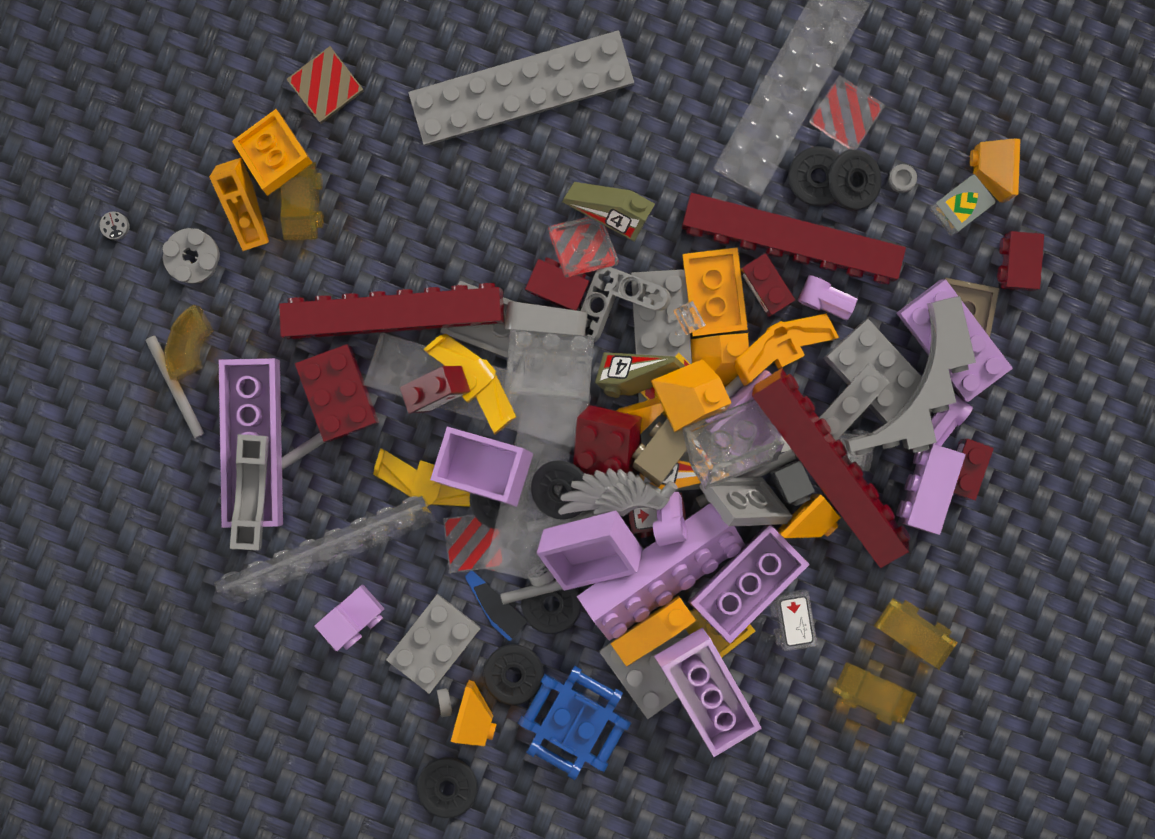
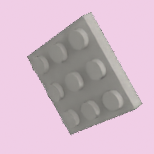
M685 629L628 666L623 663L610 643L599 650L647 719L678 698L654 656L689 636Z

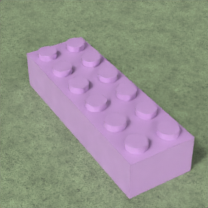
M275 358L219 360L222 528L231 527L236 495L238 434L269 436L263 527L282 526L280 360Z
M711 503L685 520L688 540L664 546H658L655 541L642 550L636 574L595 583L577 596L593 622L609 641L622 636L627 631V628L636 622L645 620L654 609L668 604L674 595L692 587L697 579L704 574L712 573L721 562L736 556L741 551V548L746 546L735 526H728Z

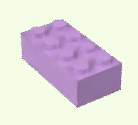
M946 279L939 280L897 312V315L928 356L931 343V323L927 303L958 296ZM962 302L976 363L968 364L969 370L952 373L951 369L948 370L953 389L961 399L969 402L1013 368Z
M765 525L688 603L726 642L731 643L810 564L771 525Z
M703 628L654 656L713 757L762 729L712 640Z

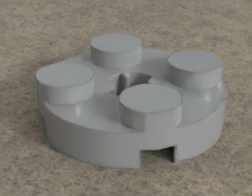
M191 228L182 229L174 233L164 243L163 262L165 268L177 280L198 284L208 280L216 271L215 268L220 258L219 248L214 239L203 231ZM190 249L193 252H198V257H195L197 259L195 263H191L189 260L185 261L184 255H187V250Z

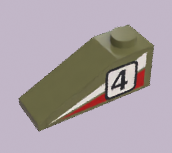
M579 182L573 183L562 201L634 242L655 203L631 190Z
M604 352L595 383L604 390V394L610 397L618 398L620 395L632 396L652 388V380L685 367V365L673 356Z

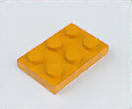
M277 109L232 141L267 196L313 163Z
M738 247L683 254L692 337L748 330Z

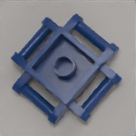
M575 665L565 683H561L551 676L544 674L540 681L542 685L524 716L521 715L517 722L525 729L536 733L526 753L532 757L536 755L563 770L573 780L577 778L585 761L598 770L605 772L609 765L607 761L624 730H628L631 725L629 720L613 712L623 692L618 689L612 690L583 674L581 672L582 669ZM577 682L607 699L606 706L573 688L574 683ZM551 690L558 691L542 723H536L534 720ZM610 720L615 725L598 756H595L590 752L607 721ZM545 738L561 749L577 756L574 763H571L540 745L542 740Z

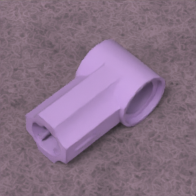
M809 275L798 298V302L815 310H824L847 321L856 306L857 298L831 287V284L823 279Z
M955 393L956 403L949 404V410L937 412L931 418L937 443L933 444L942 446L955 427L960 426L973 409L972 406Z
M674 492L668 503L662 509L657 510V521L653 523V532L658 546L688 540V530L682 511V497L679 492Z

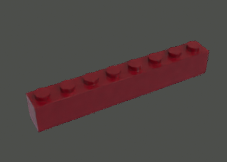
M691 193L689 196L681 227L686 229V234L702 237L703 234L714 236L713 241L723 244H729V241L740 243V248L756 251L757 247L767 250L766 254L779 258H782L783 254L793 256V261L801 264H809L810 261L820 263V268L829 271H836V268L847 270V275L857 278H863V274L874 277V282L889 285L890 281L898 280L906 250L904 246Z
M495 283L479 284L478 289H468L467 285L451 286V291H440L439 287L424 288V293H413L411 289L397 290L396 295H386V292L375 291L370 292L369 297H359L358 294L349 293L342 294V299L331 300V296L323 295L315 296V301L304 302V298H288V303H279L281 337L288 340L505 324L503 290L500 287H495Z
M782 368L754 385L752 393L754 400L880 568L908 553L910 540L908 531L904 526H898L894 520L895 516L891 508L887 504L883 505L878 499L879 494L872 483L867 484L862 477L863 472L860 466L855 461L851 462L847 457V450L840 440L836 441L830 434V426L824 418L819 419L816 415L812 401L807 396L803 397L799 392V386L795 378L791 374L787 375Z

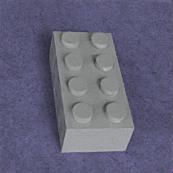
M869 319L860 323L823 357L847 385L853 381L868 363L890 381L885 389L868 406L883 424L891 420L906 405L922 379L921 375Z

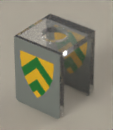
M971 175L929 209L949 235L952 236L995 204V199L977 176Z

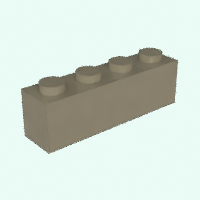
M712 417L677 432H674L668 418L664 424L658 422L649 433V436L652 437L651 441L647 446L641 444L632 457L635 461L632 468L660 487Z

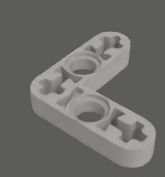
M606 266L598 269L593 277L581 312H586L592 317L599 318L598 322L593 320L591 322V319L587 318L586 327L590 325L593 334L587 335L586 338L584 336V341L581 342L592 344L598 341L616 296L654 311H663L670 304V293L662 286L612 267ZM610 273V277L613 278L612 284L607 283L605 286V282L602 281V277L608 276ZM636 281L639 285L638 293L635 296H628L625 290L627 284ZM597 289H604V291L609 293L608 297L602 293L596 292ZM660 291L663 301L657 302L654 306V300L645 297V292L657 295ZM596 298H602L604 301L603 310L594 313L591 309L592 301Z

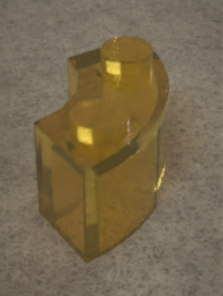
M316 162L310 164L281 186V223L284 240L317 239L318 228H323V212L319 211L318 190L323 188L322 173H317Z
M195 304L186 309L171 327L164 351L165 364L171 380L179 381L202 369L199 358L200 347L205 338L214 332L202 308Z
M892 599L874 626L940 670L958 643L949 636L952 631L938 622L935 626L916 614L919 609L905 600L901 604Z
M846 662L833 690V693L842 697L841 703L856 709L857 705L877 713L876 719L891 725L892 721L904 723L917 695Z

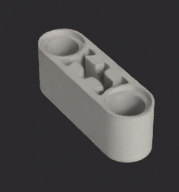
M508 302L504 330L584 341L588 313L520 302Z

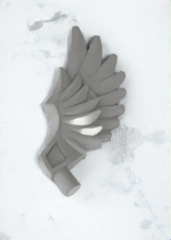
M609 468L606 472L607 474L596 470L594 476L584 473L582 478L584 481H572L571 487L578 490L561 495L562 501L571 502L562 506L558 512L562 515L571 512L594 510V515L617 511L619 515L625 516L636 508L648 507L660 510L668 503L678 487L674 482L669 481L661 490L649 482L645 484L639 475L635 476L631 471L627 475L621 469L616 473Z

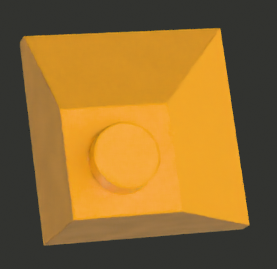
M1020 139L986 141L977 144L970 153V166H974L973 174L977 176L999 202L1005 203L1018 195Z
M748 333L690 339L692 363L703 359L720 377L724 388L738 376L734 368L735 359L749 348Z
M703 359L651 381L674 432L725 412L732 403L720 377Z
M813 493L810 496V500L804 502L792 514L789 522L782 524L776 531L783 538L822 537L824 534L828 537L839 526L836 522L841 517L821 494Z
M469 680L465 687L451 742L485 746L487 739H493L497 724L491 723L493 714L474 681Z

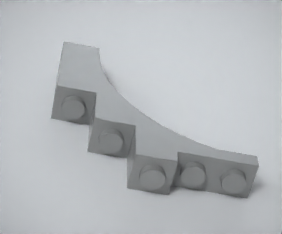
M960 296L927 303L931 323L930 353L918 387L906 405L886 424L872 433L844 439L847 451H855L856 455H863L872 452V447L882 445L883 449L900 445L899 440H902L904 448L912 449L913 453L930 449L929 444L937 443L929 409H932L933 413L949 410V404L956 403L948 369H951L952 373L969 370L968 364L976 363Z

